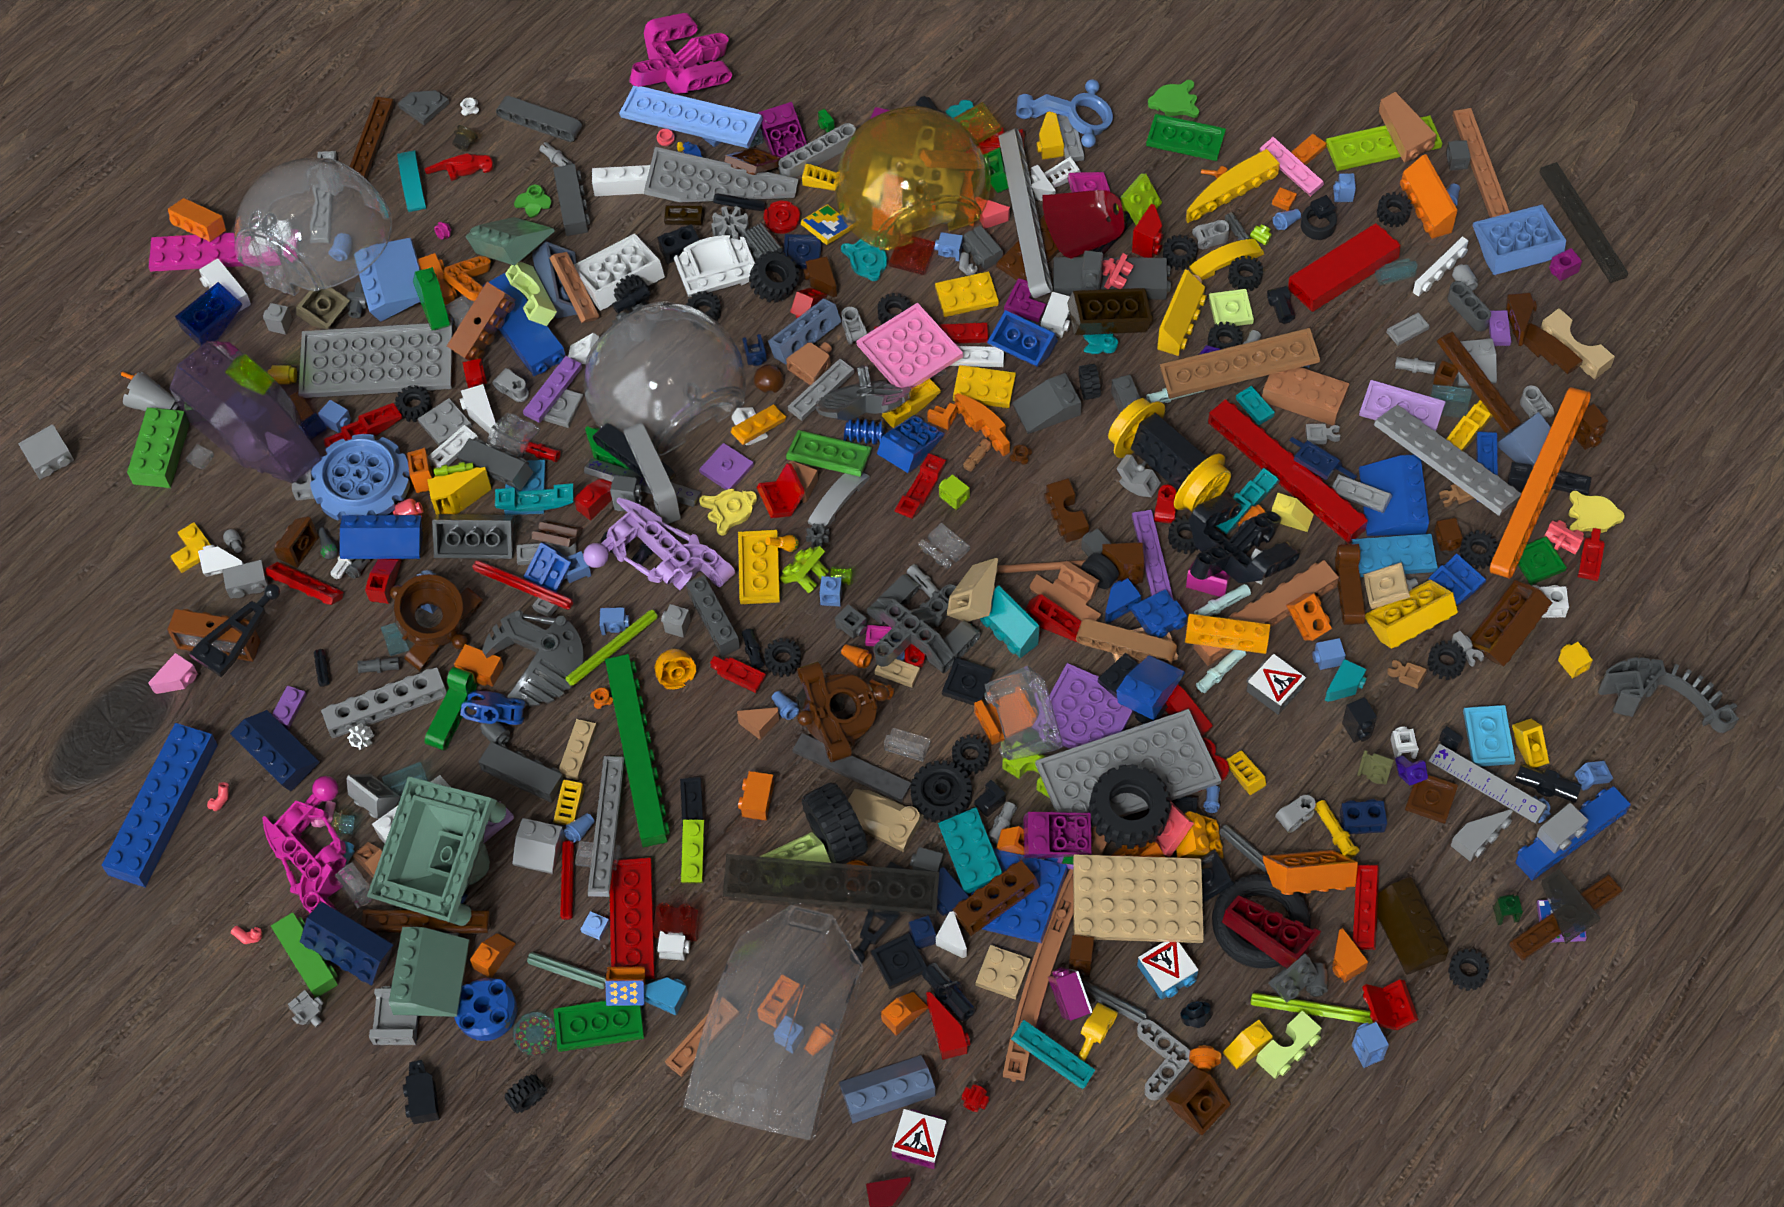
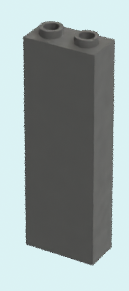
M1054 257L1053 292L1071 296L1073 291L1081 290L1084 257H1074L1072 259ZM1113 258V259H1114V264H1115V262H1116L1117 260H1119L1120 258ZM1126 258V261L1134 266L1128 276L1121 272L1119 273V275L1127 279L1122 289L1145 288L1147 299L1166 300L1167 292H1170L1171 282L1167 281V277H1170V265H1167L1166 258ZM1109 273L1107 276L1102 274L1100 290L1107 289L1104 285L1110 275Z

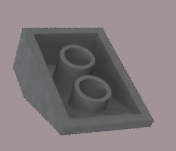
M1066 373L1046 380L1012 402L1027 434L1081 415V401Z

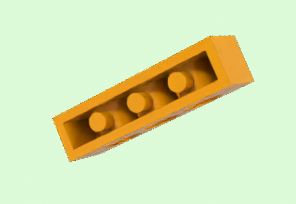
M1189 614L1185 643L1266 654L1270 624Z

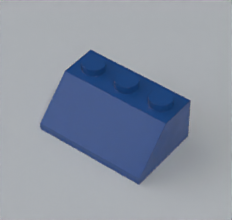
M1005 310L987 343L1038 367L1050 356L1058 340L1054 332Z

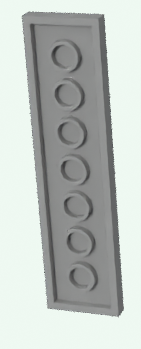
M1399 405L1394 406L1376 419L1374 426L1500 516L1519 500L1521 493L1513 486L1507 484L1499 476L1493 474L1482 464L1475 461L1467 453L1461 451Z

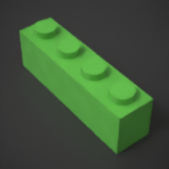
M292 912L272 924L271 928L313 996L317 998L338 985L334 979L337 977V974L332 966H326L324 963L326 959L300 943L305 923L301 917L296 918Z

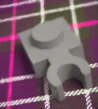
M1306 424V441L1308 440L1313 444H1326L1327 439L1333 442L1340 441V435L1333 434L1334 432H1339V426L1333 425L1330 428H1326V424Z

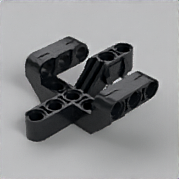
M1227 493L1199 504L1189 518L1195 546L1201 551L1197 555L1190 573L1193 577L1200 580L1225 571L1238 583L1261 581L1263 578L1270 577L1292 566L1298 560L1300 553L1287 542L1275 544L1274 547L1268 550L1264 549L1253 560L1247 556L1246 553L1254 545L1259 547L1262 542H1270L1281 522V517L1272 511L1258 514L1249 520H1245L1233 537L1228 540L1214 527L1236 517L1241 511V504Z

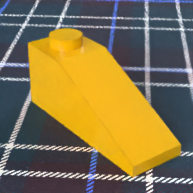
M1050 111L1046 113L1039 133V141L1036 142L1037 153H1041L1042 160L1064 156V143L1057 115Z

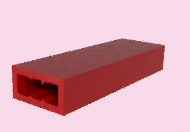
M1375 223L1290 276L1288 289L1311 312H1314L1398 259L1401 245L1396 239L1387 234L1384 228Z

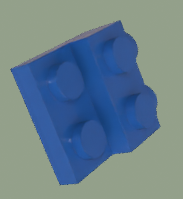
M1166 589L1131 606L1132 613L1146 634L1163 638L1168 632L1174 629L1179 630L1186 624V613L1177 600L1173 601Z

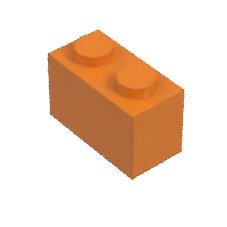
M466 644L454 663L455 667L472 672L477 683L484 686L487 684L492 687L504 668L501 657L492 655L486 658L482 650Z
M748 772V777L743 779L742 784L744 795L739 798L738 809H741L742 817L767 820L774 788L773 774Z

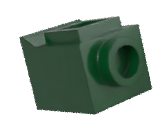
M1514 894L1499 896L1495 905H1493L1498 925H1502L1504 916L1509 915L1513 916L1514 923L1519 922L1523 913L1519 896H1514Z

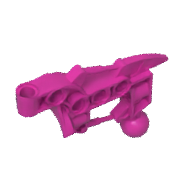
M320 776L312 785L313 794L306 802L295 801L275 824L266 816L262 818L268 843L276 857L282 860L287 872L286 875L291 885L290 892L300 896L303 906L309 913L321 901L335 909L328 897L352 880L342 869L347 862L343 856L346 853L345 842L340 840L335 829L329 823V814L322 809L316 808L322 801H331L338 794L339 786L336 780L330 776ZM323 820L333 841L316 855L300 836L311 822ZM286 860H291L302 873L300 883L297 884Z

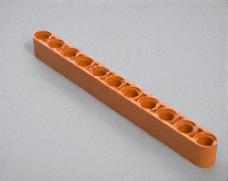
M1573 387L1568 389L1492 559L1490 573L1509 579L1513 576L1588 407L1591 397L1589 391Z

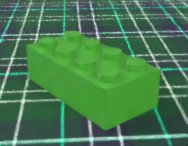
M147 407L127 471L134 485L171 488L190 425L184 411Z

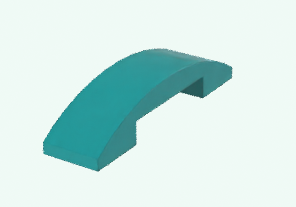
M413 150L398 153L399 170L408 212L426 209L416 152Z
M573 483L554 485V489L516 492L515 488L495 489V507L503 510L542 511L559 508L574 502Z

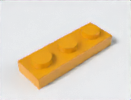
M773 404L732 427L731 433L744 445L785 422L786 416Z

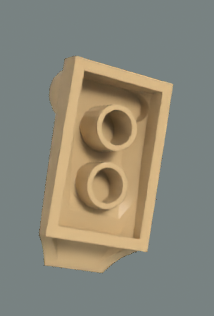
M854 789L848 799L865 834L902 852L906 850L924 819V815L920 814L915 807H905L870 790Z

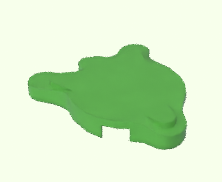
M1186 80L1178 85H1164L1148 99L1149 108L1156 109L1157 111L1160 109L1165 112L1166 116L1187 115L1192 118L1199 116V109L1195 106L1197 96L1189 94L1194 88L1192 80Z

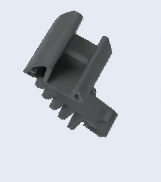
M1635 657L1627 659V661H1621L1606 670L1598 689L1600 695L1617 693L1618 699L1614 705L1613 712L1633 717L1644 700L1654 693L1658 685L1662 684L1678 691L1698 708L1705 717L1702 721L1703 727L1710 724L1715 731L1725 733L1733 729L1739 720L1734 713L1738 707L1735 703L1727 704L1715 710L1722 697L1720 690L1709 701L1707 700L1714 687L1711 682L1700 693L1698 688L1703 681V676L1700 675L1694 684L1691 685L1687 682L1692 673L1691 670L1687 669L1684 677L1680 678L1675 675L1679 665L1675 664L1671 673L1665 672L1663 660L1652 659L1650 661L1649 658L1640 657L1639 659Z

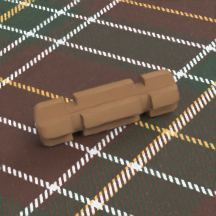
M983 439L979 443L980 446H977L969 456V459L963 463L964 469L969 472L976 467L975 465L984 457L985 452H988L991 448V442L987 439Z

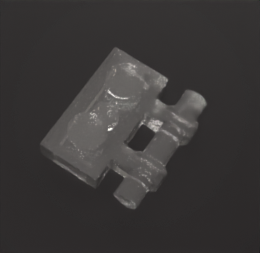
M942 523L928 534V540L931 542L928 543L922 539L918 544L925 554L931 555L936 559L935 562L937 564L943 565L947 569L952 565V562L949 561L950 558L957 562L970 550V546ZM936 548L941 549L944 553L938 552Z

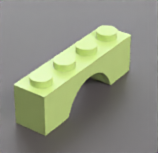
M520 261L515 266L511 265L505 275L510 284L527 297L528 301L523 307L526 316L531 321L547 326L557 311L534 267Z

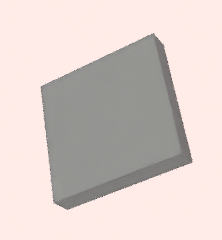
M566 389L542 420L569 428L584 399L583 394Z

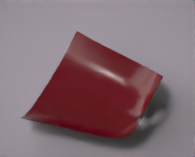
M1093 190L1042 195L1043 212L1048 230L1058 250L1067 258L1072 259L1083 254L1085 251H1090L1109 243L1123 233L1125 226L1122 203L1110 191ZM1115 203L1119 207L1118 215H1116L1113 211V205ZM1108 216H1110L1111 222H1107Z

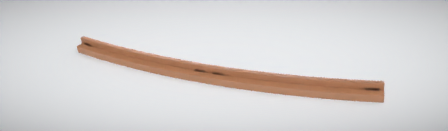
M1096 827L1091 828V855H1102L1108 843L1104 841L1105 836H1099L1095 832ZM1073 869L1069 870L1062 885L1042 944L1039 943L1020 999L1011 1037L1023 1020L1035 1028L1037 1026L1049 984L1048 976L1052 974L1065 935L1074 916ZM1011 1038L1003 1077L1010 1078L1012 1082H1016V1080L1024 1081L1030 1052L1012 1041Z

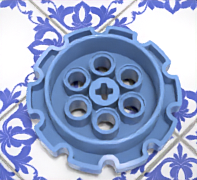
M371 434L353 435L351 440L345 441L340 439L326 448L327 455L319 456L311 471L314 480L310 482V487L317 504H321L323 512L335 520H340L342 515H388L395 510L396 501L404 500L410 487V482L407 478L410 476L408 461L405 454H400L399 447L392 441L384 437L375 440L374 435Z

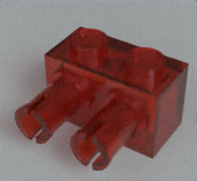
M660 903L655 911L653 926L655 938L659 939L660 931L665 934L680 933L688 941H697L700 922L698 909L687 904L686 907L682 904L678 908H674L667 903L665 905Z

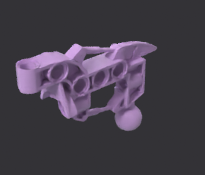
M617 498V503L628 513L608 529L607 538L601 544L592 543L585 548L583 553L584 561L588 566L599 568L608 561V552L612 550L618 561L623 562L625 560L636 567L635 569L648 576L649 581L660 583L663 580L667 585L672 582L678 590H681L699 571H702L718 587H721L735 574L734 568L718 555L715 550L706 545L699 544L697 535H689L677 528L675 529L662 522V518L649 509L622 498ZM665 528L688 540V544L682 545ZM651 531L655 533V535H651L648 532ZM638 536L663 561L657 568H653L650 571L626 557L625 546Z

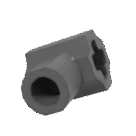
M357 282L354 292L347 293V299L350 300L347 305L349 308L348 315L352 318H360L362 309L368 308L362 284Z

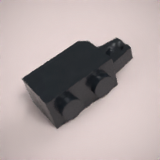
M422 1060L409 1062V1076H405L406 1084H403L404 1097H408V1105H405L406 1117L410 1118L413 1124L440 1120L436 1083L432 1075L426 1072Z

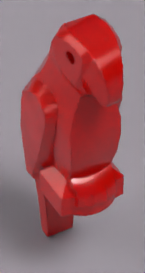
M462 154L445 159L424 170L426 174L447 170L451 181L459 176L471 175L479 169H482L484 173L490 172L494 168V164L489 155Z

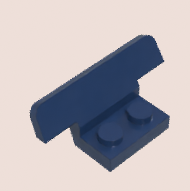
M1293 437L1289 440L1301 448L1294 456V461L1325 480L1331 476L1335 469L1353 480H1356L1358 477L1343 468L1339 459L1308 440L1305 444Z

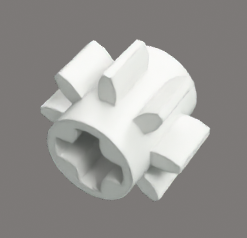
M360 723L349 729L351 734L347 738L352 747H358L359 750H362L372 744L370 739L374 737V734L370 727L363 726Z

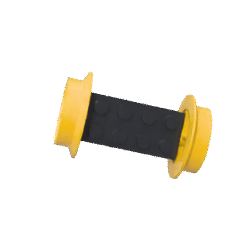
M1145 398L1135 400L1118 415L1109 430L1108 438L1115 445L1114 455L1118 458H1124L1125 455L1135 453L1178 490L1174 499V507L1177 510L1188 508L1193 512L1199 504L1220 496L1231 479V472L1224 467L1225 456L1218 453L1207 458L1163 420L1165 405L1162 402L1150 403Z

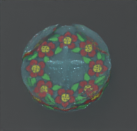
M540 1012L525 1014L513 1028L515 1045L521 1052L528 1055L545 1053L556 1040L554 1022Z

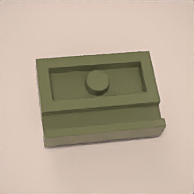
M1365 750L1357 775H1367L1366 778L1370 779L1373 783L1386 785L1394 760L1375 753L1373 756L1367 754L1368 751Z

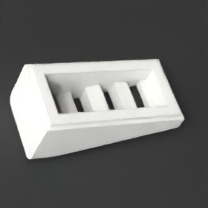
M1070 156L1044 174L1047 178H1052L1053 182H1051V185L1056 188L1068 183V173L1081 172Z

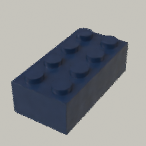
M322 901L307 917L300 943L306 948L312 949L324 959L330 960L340 966L342 970L350 972L358 977L359 980L371 986L385 970L393 948V944Z

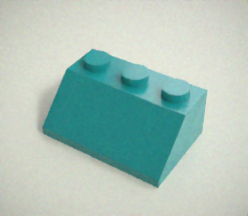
M997 586L992 595L990 614L980 618L985 627H989L999 641H1003L1007 645L1008 650L1012 654L1022 658L1038 645L1039 625L1000 586Z

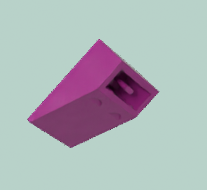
M792 102L757 113L762 115L763 120L759 128L771 154L783 158L807 144Z
M1027 812L1024 815V858L1073 857L1074 855H1091L1090 813Z

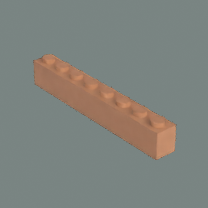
M1325 560L1319 564L1314 563L1304 573H1298L1291 581L1281 583L1276 590L1271 593H1265L1255 603L1250 602L1240 612L1232 613L1228 619L1270 624L1271 628L1291 615L1286 606L1287 604L1305 593H1314L1320 598L1337 587L1339 577ZM1194 644V650L1207 666L1233 650Z

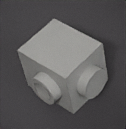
M270 303L268 310H265L263 315L268 331L286 335L293 320L288 307Z
M670 604L668 610L663 612L661 618L665 633L684 638L691 622L689 609Z

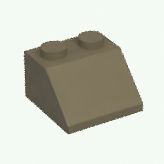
M318 279L296 307V315L311 326L328 330L350 300Z

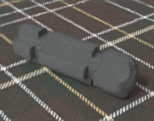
M1233 212L1226 214L1225 221L1228 222L1235 236L1239 237L1238 240L1249 239V235L1247 232H1244L1245 229L1239 220L1236 219Z

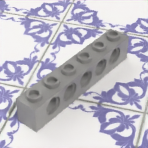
M436 667L426 669L414 676H407L401 681L388 683L382 688L369 690L363 695L350 697L341 703L331 704L322 709L321 712L330 736L333 739L350 733L349 729L360 723L363 726H369L442 699L446 695V690Z

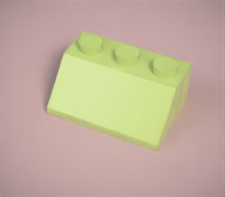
M813 832L756 858L769 886L774 892L784 891L790 885L796 882H804L809 876L823 873L828 867L832 866L824 844Z

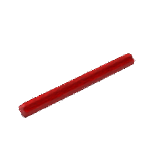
M476 560L472 566L474 571L564 609L569 610L573 606L574 602L569 597L480 560Z

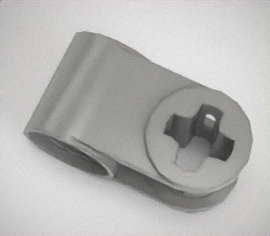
M1217 220L1212 223L1196 226L1192 230V234L1197 238L1198 248L1203 250L1226 243L1229 239L1228 222Z
M854 307L844 308L842 311V326L850 345L865 336L867 332L858 310Z
M507 368L492 381V384L498 391L506 394L516 402H524L529 397L525 381Z
M1532 385L1527 386L1520 398V405L1529 418L1538 412L1543 418L1553 417L1554 409L1540 392V389Z
M1302 795L1291 804L1280 809L1275 817L1286 831L1291 833L1313 817L1316 806L1315 800L1309 795Z

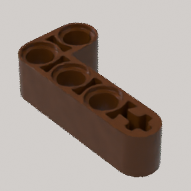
M1359 544L1338 545L1335 555V569L1339 577L1338 592L1343 625L1365 623L1358 567L1360 562Z

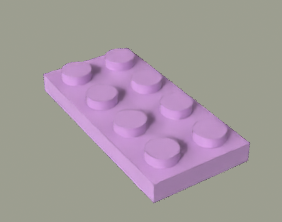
M1370 380L1359 416L1376 420L1394 406L1399 405L1429 428L1436 431L1446 401Z

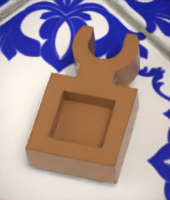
M1456 484L1451 485V491L1444 490L1439 493L1440 499L1444 497L1449 498L1443 501L1444 507L1451 506L1456 500L1460 505L1475 499Z
M1397 660L1392 661V667L1397 669L1388 668V675L1390 677L1399 676V682L1417 689L1427 674V669L1409 662L1406 666H1402Z

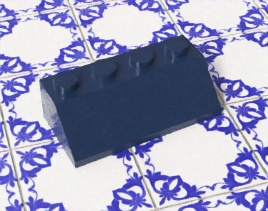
M268 710L245 718L230 733L289 791H292L320 763Z

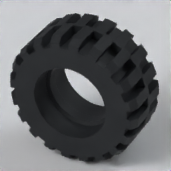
M1126 764L1119 765L1118 770L1114 767L1109 769L1107 775L1103 773L1099 777L1098 782H1095L1088 811L1091 814L1092 827H1096L1095 832L1099 836H1105L1104 841L1110 844L1112 841L1116 843L1115 847L1119 848L1122 845L1127 846V849H1134L1135 845L1142 848L1146 846L1147 841L1153 843L1157 836L1163 833L1171 810L1170 792L1166 791L1167 786L1165 782H1159L1160 776L1156 773L1150 774V769L1144 767L1142 770L1138 768V765L1133 764L1129 768L1126 767ZM1119 794H1135L1147 803L1149 813L1139 820H1126L1119 817L1112 810L1110 801Z
M829 782L803 796V810L811 830L824 844L830 862L834 866H842L866 853L868 843L862 826L847 797L836 783Z

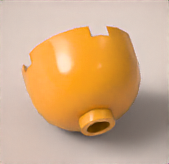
M669 649L661 653L654 666L656 678L666 689L675 690L684 687V682H687L689 679L691 681L696 673L694 661L687 652L680 649Z

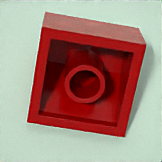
M1152 203L1133 230L1132 252L1144 258H1154L1155 255H1159L1162 249V245H1160L1163 238L1162 223L1156 207Z

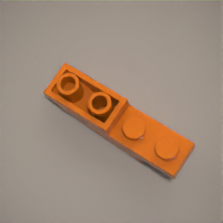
M957 393L954 404L957 405V413H961L964 417L966 425L969 428L972 427L975 432L981 430L986 438L989 437L992 441L993 448L999 451L1002 456L1010 453V442L1005 437L1006 425L983 404Z

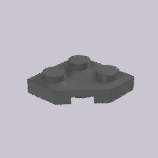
M436 90L410 92L398 103V106L418 122L426 125L449 105V100Z

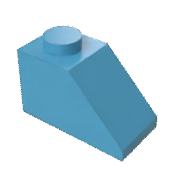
M664 978L644 985V1002L673 1015H677L688 995L685 983L676 978L674 980Z

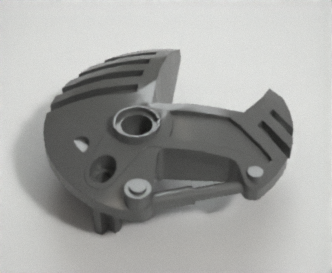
M861 365V367H857L860 383L842 387L825 394L824 397L819 398L815 406L818 414L847 421L857 418L864 413L878 414L893 411L911 397V388L896 387L895 385L888 384L887 381H871L868 366Z
M521 610L500 620L502 626L498 628L496 624L492 628L494 632L493 637L491 638L490 634H488L485 640L483 653L486 658L514 643L536 652V655L507 698L521 699L525 701V706H540L539 702L548 704L555 701L554 697L561 698L564 696L565 693L563 691L566 689L569 691L573 687L566 681V676L583 664L584 660L582 642L573 625L564 616H558L557 618L539 617L523 614ZM523 619L539 621L551 626L544 630ZM548 642L555 643V646L553 648H545V645Z

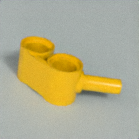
M1099 1002L1096 1004L1093 1013L1088 1017L1081 1031L1086 1040L1078 1055L1079 1059L1085 1062L1093 1043L1098 1042L1101 1044L1108 1029L1112 1027L1117 1017V1011Z

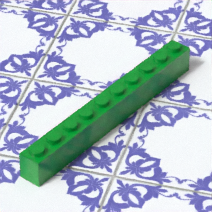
M629 654L607 658L605 663L642 847L667 843L666 835L670 833L668 823H663L662 816H666L664 804H659L658 798H662L660 785L656 786L655 780L658 779L656 767L652 768L651 762L655 761L653 750H648L647 744L651 743L649 731L645 732L644 726L647 725L645 713L641 714L640 708H644L642 696H637L640 686L638 678L634 679L633 673H637L635 662L630 661Z

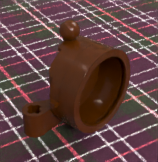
M432 574L419 575L408 580L402 586H393L390 590V596L395 600L394 616L396 626L403 635L402 640H409L415 643L404 659L421 672L427 667L433 655L442 645L452 642L454 648L463 649L464 645H467L468 640L465 635L458 634L461 624L468 616L479 609L484 600L468 587L460 594L455 584L441 576ZM425 604L437 606L443 615L441 622L432 628L420 626L415 619V613L419 607Z
M819 662L799 667L797 669L798 676L807 696L803 710L797 716L799 724L806 726L812 736L824 743L826 754L831 763L850 757L852 755L850 745L851 747L855 746V742L872 726L876 716L877 700L885 701L888 699V688L881 685L877 686L873 691L869 684L851 674L831 675L828 672L825 673L826 677L824 678ZM843 693L849 695L854 700L856 711L853 717L842 720L832 714L829 704L834 695Z

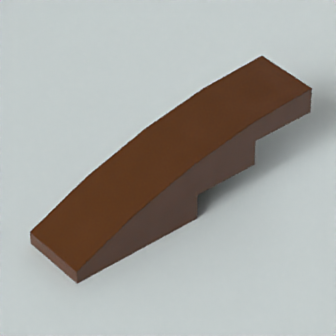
M1531 323L1523 344L1538 358L1542 355L1552 366L1557 364L1567 374L1582 365L1583 360L1569 347Z

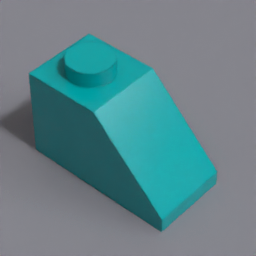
M1344 659L1327 690L1325 701L1330 702L1356 695L1358 689H1363L1367 678L1364 677L1366 669Z

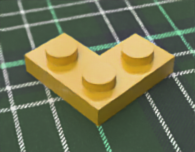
M195 522L177 532L186 547L170 556L181 573L200 562L198 551L203 550L205 546L211 545Z

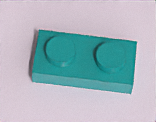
M1252 386L1236 395L1238 403L1258 426L1274 417L1275 412Z

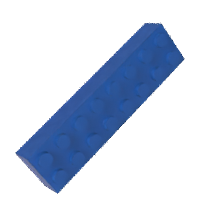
M178 723L174 724L101 865L108 876L146 888L218 746L212 734Z

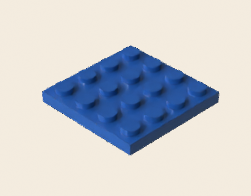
M993 849L1002 873L1007 871L1012 864L1022 860L1036 877L1039 888L983 927L982 930L1042 944L1068 871L1067 865L1037 858H1024V855ZM1013 882V883L1009 884L1008 886H1013V885H1015L1016 883ZM999 895L992 896V899L997 898ZM977 907L974 911H978L982 907Z

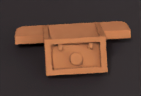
M1067 560L1062 564L1058 579L1053 584L1037 574L1030 584L1031 592L1037 596L1039 594L1044 595L1081 621L1084 619L1098 621L1101 618L1102 614L1087 606L1094 598L1099 580Z

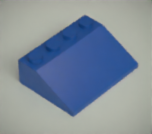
M1400 455L1359 467L1361 483L1392 495L1384 513L1363 506L1364 515L1368 520L1366 536L1426 534L1429 517L1421 459L1416 455Z

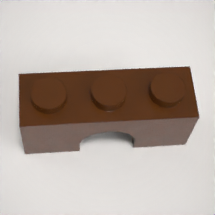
M1069 478L1046 485L1044 499L1046 504H1050L1052 508L1050 510L1053 520H1057L1059 535L1064 537L1066 543L1083 538L1089 532V525L1083 511L1069 512L1065 509L1075 504V492Z

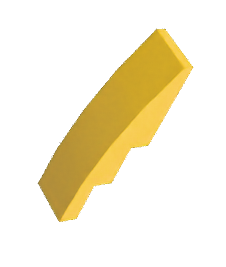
M1481 400L1476 405L1474 404L1466 416L1462 417L1446 439L1461 451H1464L1476 438L1477 432H1481L1493 417Z

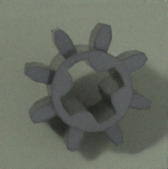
M813 523L811 528L806 529V542L811 541L812 547L820 546L822 548L825 542L829 543L828 536L830 532L829 529H824L823 523L821 525Z

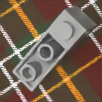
M1510 809L1467 823L1454 836L1451 847L1470 862L1475 856L1479 858L1486 850L1485 846L1488 842L1492 844L1498 838V832L1501 829L1505 830L1511 824L1512 820L1510 818L1513 811Z

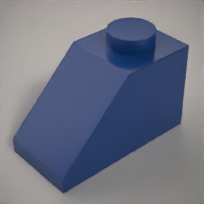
M1128 578L1116 582L1111 587L1105 613L1106 624L1130 612L1131 606L1141 602L1140 593Z

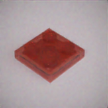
M901 233L890 258L889 267L925 275L935 250V242Z

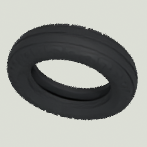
M1252 874L1233 881L1234 885L1220 893L1213 908L1212 926L1219 945L1232 959L1245 966L1260 969L1281 966L1280 963L1256 946L1245 942L1235 931L1222 923L1225 910L1237 896L1245 899L1251 896H1267L1277 900L1285 907L1291 921L1295 922L1297 920L1304 923L1303 926L1311 928L1310 912L1304 898L1299 892H1294L1293 895L1282 894L1280 890L1272 886L1267 874Z

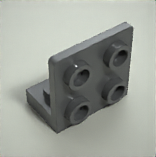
M1304 954L1288 969L1284 968L1268 984L1287 1003L1291 999L1296 998L1305 986L1313 983L1319 974L1310 958Z

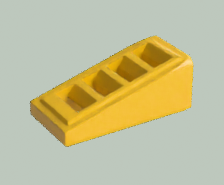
M806 164L802 175V184L808 187L838 191L842 174Z
M1242 750L1226 759L1230 771L1249 795L1266 786L1265 776ZM1243 760V762L1240 763L1239 765H1237V766L1234 765V764L1238 763L1239 761Z
M563 780L553 820L554 823L567 825L576 820L585 790L582 783ZM566 797H568V798H573V799H575V800H574V801L566 800ZM563 805L573 807V809L563 808ZM561 813L571 815V818L560 815Z

